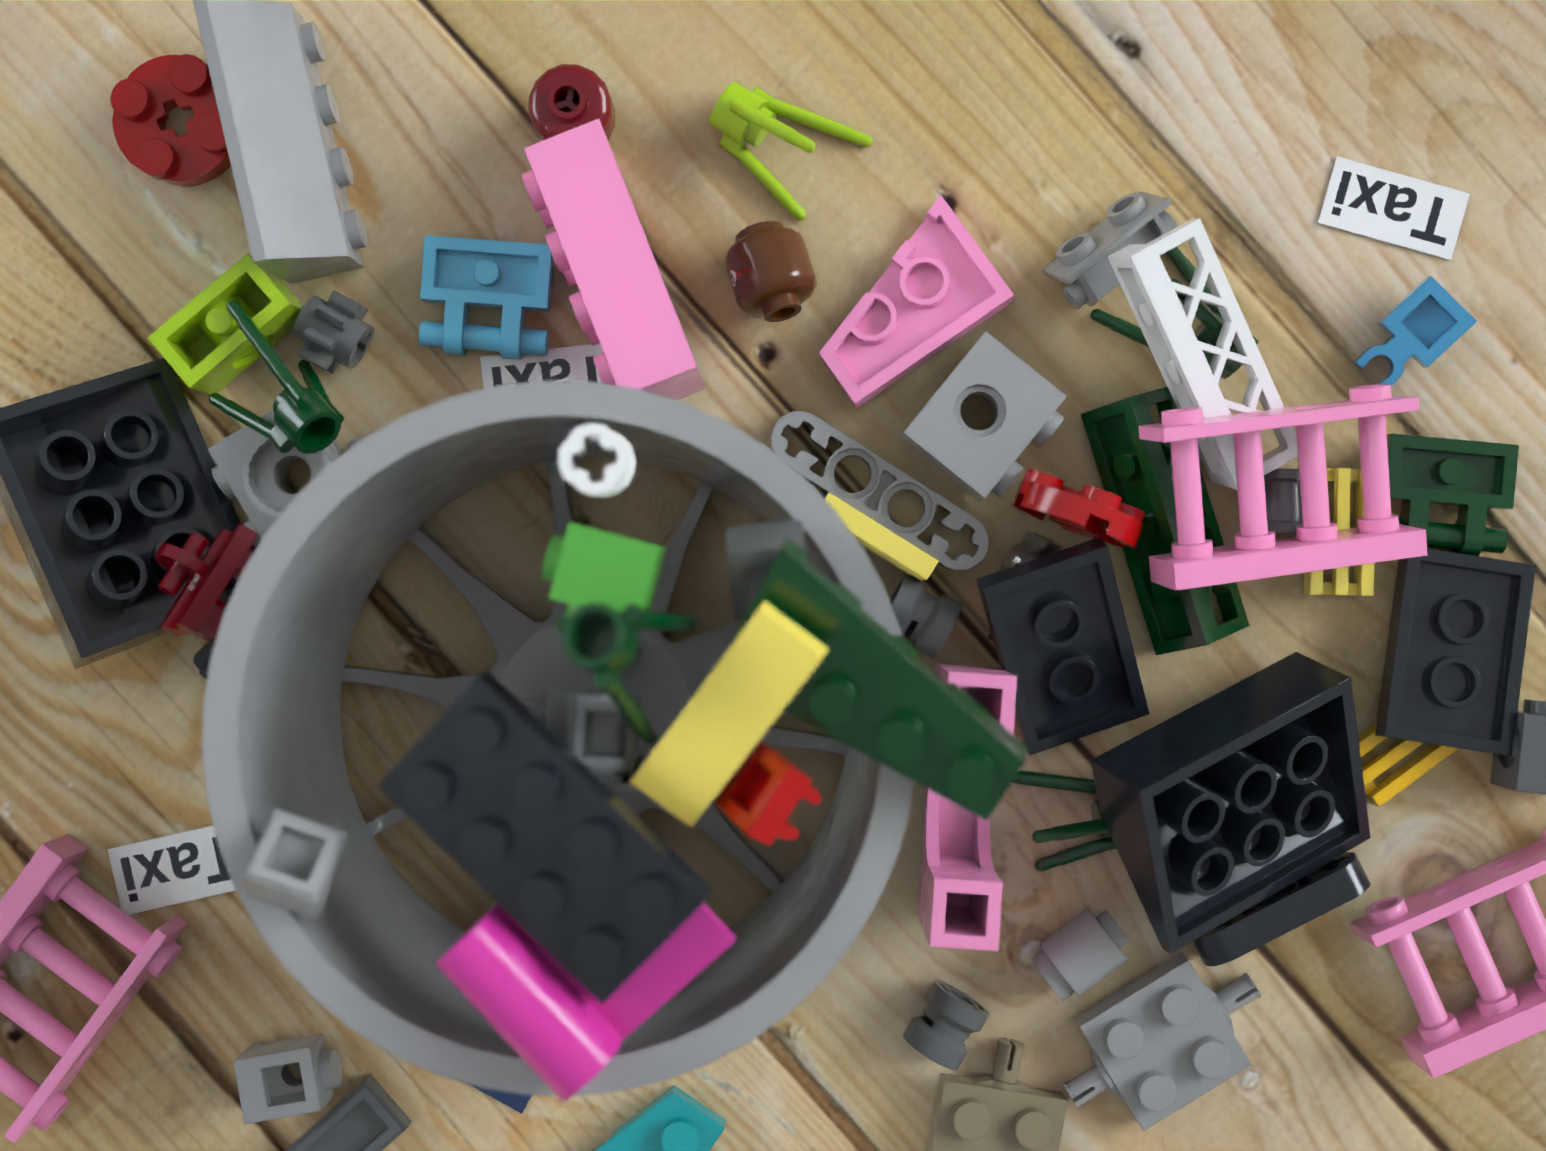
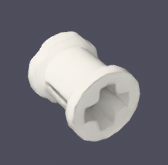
M588 423L575 428L568 440L561 445L558 465L562 477L567 482L575 485L580 492L592 497L607 498L619 494L630 484L635 474L636 458L632 446L622 435L611 431L609 427L603 424ZM597 441L609 453L617 454V464L605 467L604 480L600 482L596 481L594 474L579 468L580 459L591 456L592 443Z

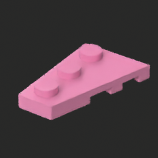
M940 195L927 212V218L910 240H905L892 257L890 266L870 292H865L821 349L819 355L855 409H858L1009 306L1014 301V294L942 195Z

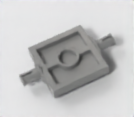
M1181 952L1074 1018L1090 1043L1092 1060L1095 1066L1069 1082L1063 1083L1077 1108L1110 1088L1113 1094L1126 1102L1137 1122L1145 1131L1252 1065L1234 1036L1233 1024L1229 1015L1254 999L1260 998L1261 993L1246 972L1243 976L1214 992L1201 981L1190 961Z

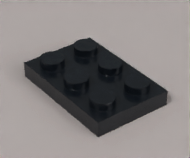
M1100 537L976 579L1001 669L1017 676L1015 719L1022 743L1027 747L1029 756L1150 714L1109 549Z
M1428 548L1427 556L1398 559L1375 736L1512 756L1536 565Z

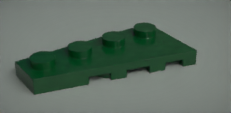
M787 537L728 649L764 601L828 648L824 658L783 709L784 712L988 821L1025 763L1027 747L955 683L946 684L919 660L921 653L898 633L894 637L891 636L861 609L863 602L839 581L833 585L806 561L809 555Z

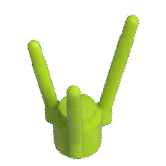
M733 81L719 97L709 119V125L723 134L719 147L735 156L796 220H804L806 217L805 210L746 147L747 142L757 147L763 142L767 134L771 133L807 153L815 150L814 141L776 120V114L863 147L871 146L873 142L872 137L839 122L776 99L758 87L751 91L739 82Z

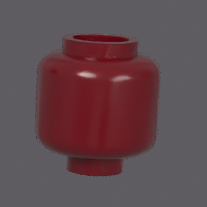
M561 64L548 69L535 81L529 95L528 114L536 133L542 141L596 119L600 120L606 137L609 140L615 127V107L606 83L594 71L578 64Z

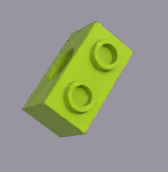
M249 253L147 337L191 389L208 394L219 393L260 358V355L228 312L226 305L229 301L235 300L240 304L272 347L293 330L295 320L303 307V304L283 280L255 264L252 255Z

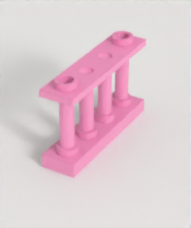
M1391 384L1365 385L1349 388L1350 399L1205 418H1203L1202 408H1180L1161 411L1162 423L1138 426L1139 439L1164 443L1170 442L1178 541L1171 544L1172 553L1149 556L1151 582L1177 591L1427 556L1426 529L1399 524V516L1391 514L1385 415L1419 410L1418 397L1391 395ZM1358 418L1364 516L1357 518V528L1337 530V524L1330 523L1323 422ZM1296 426L1302 525L1296 526V536L1275 539V532L1268 531L1261 430ZM1233 434L1240 533L1234 535L1233 545L1213 547L1212 540L1205 539L1198 438Z
M1546 829L1541 832L1543 839L1406 899L1394 896L1379 900L1366 909L1367 916L1350 923L1354 933L1377 948L1386 943L1388 944L1421 1019L1417 1025L1418 1030L1400 1038L1410 1060L1433 1079L1546 1030V920L1529 884V881L1546 874ZM1503 892L1538 968L1534 973L1535 979L1513 989L1504 986L1470 909L1471 906ZM1443 918H1446L1479 993L1475 1000L1476 1005L1455 1014L1446 1013L1411 932Z
M69 834L43 843L0 901V1012L61 1057L40 1086L0 1056V1091L24 1108L4 1135L12 1143H16L36 1127L43 1132L46 1131L62 1114L70 1102V1099L63 1094L150 975L159 978L175 961L183 948L175 941L189 924L183 918L177 916L158 927L152 933L79 879L81 871L75 868L88 848ZM62 899L137 955L116 984L42 930L44 922L38 919V917L50 901L56 903ZM24 950L99 1006L78 1035L4 981L6 973L1 970V967L12 952L18 954Z

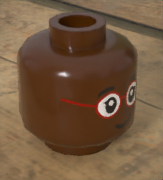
M777 221L758 222L741 230L736 235L735 243L729 248L725 258L735 299L742 311L752 315H764L765 320L768 322L784 321L799 314L802 310L801 304L813 294L817 284L808 250L801 234L793 229L784 227L782 223Z

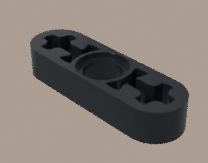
M1345 852L1192 942L1205 966L1225 964L1363 894L1370 887L1371 883L1356 853Z

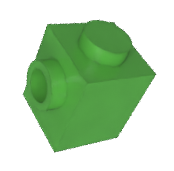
M568 522L565 536L553 534L546 551L542 568V579L552 581L548 599L568 604L565 616L568 617L578 607L589 603H603L617 612H621L631 604L638 605L645 611H650L666 547Z

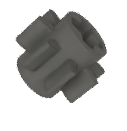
M336 290L332 291L328 302L318 296L311 297L299 312L292 330L293 338L304 343L298 356L331 374L335 372L339 363L350 369L354 368L364 357L374 335V327L362 321L368 308Z

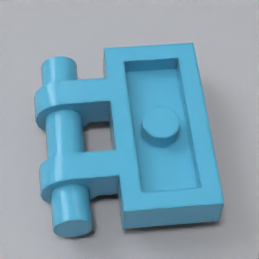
M425 235L420 299L425 303L445 304L444 322H420V346L442 347L445 354L466 355L467 349L500 352L503 359L521 360L523 354L547 355L549 331L526 329L524 323L525 310L551 312L555 261L548 244ZM469 306L502 308L501 327L469 324Z

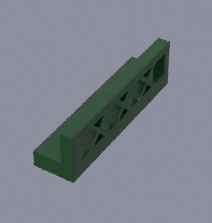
M1168 387L1131 396L1081 414L1104 490L1121 497V503L1145 512L1142 521L1144 527L1136 549H1131L1126 545L1122 549L1156 655L1209 645L1250 626L1236 582L1177 591L1151 582L1149 556L1172 553L1171 544L1178 541L1174 485L1171 478L1172 459L1170 442L1164 443L1139 439L1138 426L1154 424L1149 408L1150 405L1156 404L1160 419L1161 411L1178 409ZM1200 468L1205 539L1212 540L1213 547L1225 546ZM1211 592L1216 595L1223 621L1218 623L1210 603Z

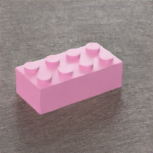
M596 119L524 148L532 168L531 171L521 174L524 185L536 212L539 211L546 228L554 226L556 231L545 235L549 249L559 272H563L569 287L578 285L580 291L569 296L572 308L583 333H587L592 346L600 343L604 352L593 357L601 382L640 389L674 400H679L706 389L600 120Z

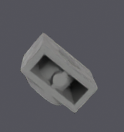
M985 331L899 438L977 501L986 498L990 491L1000 498L1024 469L1015 461L1031 441L1040 448L1063 421L1064 417L1056 410L1067 396ZM980 397L991 406L993 416L989 428L974 430L962 421L960 408L964 399Z
M273 410L261 416V418L276 425ZM248 426L239 429L208 448L209 453L217 464L216 467L212 468V475L217 485L231 501L237 499L250 520L244 525L258 534L253 542L255 547H258L266 532L298 494L290 488L288 483V472L295 462L304 459L310 467L312 481L324 468L344 453L336 439L325 449L313 454H304L298 451L295 446L289 452L281 453L270 439Z

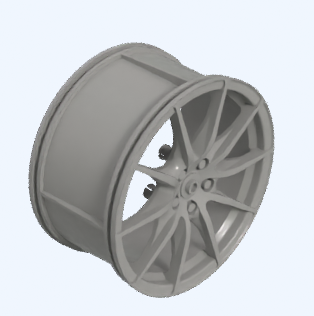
M544 380L498 385L452 396L408 413L368 435L332 461L290 502L266 532L244 568L221 621L210 659L203 703L202 758L207 802L217 843L236 892L255 927L283 966L318 1003L350 1029L390 1054L440 1076L481 1088L525 1095L556 1096L435 965V962L466 931L443 917L418 896L393 868L373 836L409 817L397 806L366 824L353 793L345 763L340 726L342 682L362 683L402 690L450 707L471 683L481 675L443 677L345 665L353 630L364 603L381 572L399 548L407 540L413 542L438 566L473 605L496 648V661L489 672L545 726L548 696L551 689L604 692L595 686L593 673L573 662L564 651L562 634L556 631L554 624L558 617L565 616L568 604L552 600V611L549 618L544 622H536L477 578L421 526L448 503L474 487L505 473L545 463L552 494L555 534L565 536L568 522L576 523L568 482L562 477L558 465L559 449L568 440L575 428L588 423L603 424L609 427L611 431L625 438L632 446L636 461L665 467L700 481V485L687 511L666 547L650 611L667 613L687 548L714 490L717 489L746 507L763 523L799 520L803 528L805 552L809 555L806 561L833 585L839 581L863 602L861 609L891 636L894 637L898 633L902 637L885 588L862 546L835 509L803 475L767 446L720 418L684 402L654 393L597 382ZM597 441L592 443V454L587 458L617 459V454L609 453ZM743 620L677 642L666 639L662 630L641 629L637 632L639 638L638 653L632 664L619 673L620 682L629 695L642 697L641 711L655 731L657 740L654 744L647 745L639 737L636 772L724 656ZM771 725L760 739V741L771 747H794L845 755L836 793L822 827L807 853L785 880L726 820L713 801L694 826L702 829L738 859L769 889L771 895L742 920L728 928L736 936L735 942L628 1035L604 1068L574 1096L618 1092L671 1079L710 1064L749 1043L788 1015L823 982L852 946L875 909L898 856L909 819L914 781L827 734ZM594 773L637 815L650 808H659L670 813L630 783L636 773ZM274 808L347 832L348 837L326 903L318 919L255 899L246 893L242 875ZM494 900V902H493V904H492L490 910H491L495 905L498 904L495 900Z

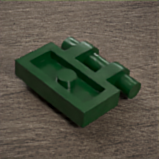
M1387 434L1390 499L1402 501L1399 524L1426 529L1427 547L1452 549L1454 553L1479 556L1481 552L1502 554L1507 547V531L1504 528L1486 527L1487 508L1513 509L1519 445ZM1430 503L1458 506V517L1455 524L1428 522Z

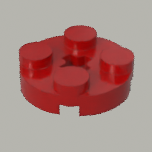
M190 54L160 56L141 64L129 74L127 79L121 80L115 85L110 97L111 106L114 109L112 116L114 136L120 150L131 164L156 180L166 181L171 185L182 187L207 183L223 174L230 167V159L209 68L201 59ZM176 107L181 108L183 111L192 109L194 114L193 118L186 121L188 132L183 136H179L171 128H165V121L169 118L170 111Z
M1028 468L1026 470L1023 481L1020 482L1012 503L1014 509L1041 521L1044 520L1045 514L1049 515V520L1062 525V529L1091 539L1100 537L1105 543L1122 548H1125L1126 545L1131 549H1136L1144 527L1142 522L1145 515L1144 511L1121 503V497L1108 491L1084 485L1082 492L1063 486L1064 481L1060 478Z

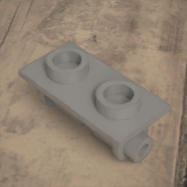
M1141 191L1120 198L1107 210L1106 216L1108 218L1089 233L1077 234L1064 242L1056 252L1057 258L1042 269L1045 275L1069 284L1062 291L1074 308L1079 309L1084 304L1092 307L1120 284L1109 262V255L1129 244H1147L1178 227L1172 216L1164 211L1172 203L1168 198Z

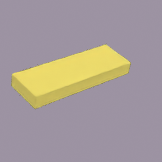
M764 601L633 776L630 783L692 828L821 662L828 648Z

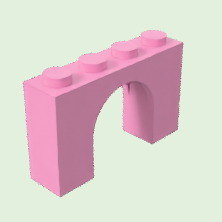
M934 663V673L946 684L955 683L1013 734L1017 687L1016 675L998 667ZM926 788L917 915L930 947L998 951L1003 882L995 872L992 863L990 840L991 816L987 821Z

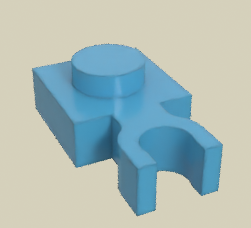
M1432 276L1426 277L1378 323L1391 337L1383 345L1369 347L1352 363L1358 369H1362L1373 357H1384L1389 363V373L1377 384H1391L1392 386L1402 376L1404 364L1411 356L1423 368L1429 367L1470 329L1477 320Z

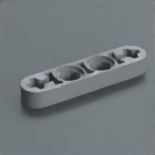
M793 411L783 415L775 423L771 433V448L773 452L803 475L807 481L826 493L833 494L939 561L938 564L950 570H968L977 566L985 558L989 548V536L984 525L971 514L811 413ZM802 424L810 426L813 429L810 440L824 451L826 450L828 439H833L841 445L829 457L822 477L810 470L819 459L802 450L795 458L785 452L788 447V441L782 436V433L787 427L797 431L801 428ZM856 456L868 464L871 478L864 490L857 493H849L837 485L834 479V469L836 464L843 458ZM901 490H909L916 493L923 503V515L911 527H902L895 524L888 514L890 498L894 493ZM936 506L947 512V516L938 522L939 524L954 532L959 531L963 526H967L972 531L968 541L975 546V549L971 556L960 553L954 560L946 555L949 543L935 533H931L928 545L917 538L931 524Z

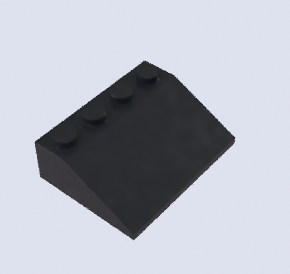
M165 358L0 408V499L75 669L138 646L168 632L161 628L160 625L188 581L184 582L175 597L162 592L158 588V585L168 571L154 557L162 543L183 548L191 533L196 532L209 540L208 546L199 558L202 559L221 529L234 531L237 525L241 524L231 500L221 491L212 475V468L216 467L208 451V447L176 374ZM229 582L219 599L228 604L236 585Z
M1294 652L1090 760L1103 820L1161 947L1169 954L1371 838L1351 678L1298 652Z

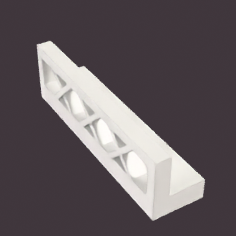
M1200 218L1191 219L1147 244H1129L1108 256L1109 262L1178 409L1199 407L1202 408L1203 418L1229 415L1231 414L1229 409L1239 413L1260 411L1256 409L1258 400H1260L1264 410L1285 408ZM1187 240L1197 260L1189 287L1172 282L1160 258V255ZM1205 283H1207L1211 294L1203 292ZM1176 293L1186 296L1183 307ZM1199 301L1217 306L1224 320L1216 346L1198 341L1191 327ZM1232 341L1238 351V354L1229 351ZM1203 352L1212 354L1210 364H1208ZM1226 359L1243 364L1250 378L1242 404L1224 399L1218 386ZM1293 426L1273 429L1280 446L1263 455L1264 475L1298 457L1297 435ZM1233 434L1198 438L1199 456L1211 482L1237 490Z

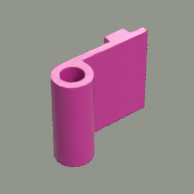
M703 903L603 1004L499 904L495 905L435 962V965L562 1102H565L579 1092L604 1068L628 1035L735 942L736 936Z

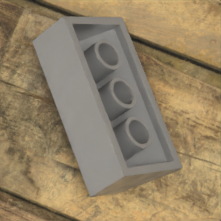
M193 0L253 262L290 284L364 267L360 248L368 246V238L359 210H351L345 186L353 185V172L345 149L343 147L336 148L331 124L339 123V111L332 89L328 84L322 85L317 62L325 61V51L316 24L314 22L307 23L291 3L257 0Z

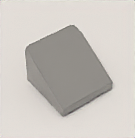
M274 808L242 875L246 893L255 899L318 919L326 903L348 837L347 832Z

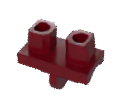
M238 524L234 531L221 529L202 559L199 558L208 546L209 540L196 532L191 533L183 548L162 543L154 557L168 571L158 585V588L162 592L175 597L186 580L188 582L160 627L176 637L193 634L215 643L224 612L228 606L219 597L229 582L237 585L244 568L257 549L252 544L258 534L244 524Z

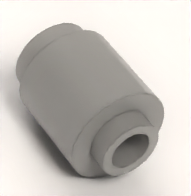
M1087 907L1040 944L1043 950L1031 960L1054 992L1064 1001L1074 992L1079 996L1083 995L1127 961L1128 958L1120 948L1130 940L1106 910L1095 917Z

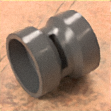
M907 574L903 576L890 599V604L902 636L912 640L917 651L934 659L950 635L963 603L947 595L936 597L926 592L923 582Z
M934 980L925 996L927 1007L924 1010V1015L912 1018L903 1033V1038L914 1049L935 1063L951 1070H958L967 1055L964 1042L971 1033L981 1031L990 1014L980 1003L964 992L943 981Z

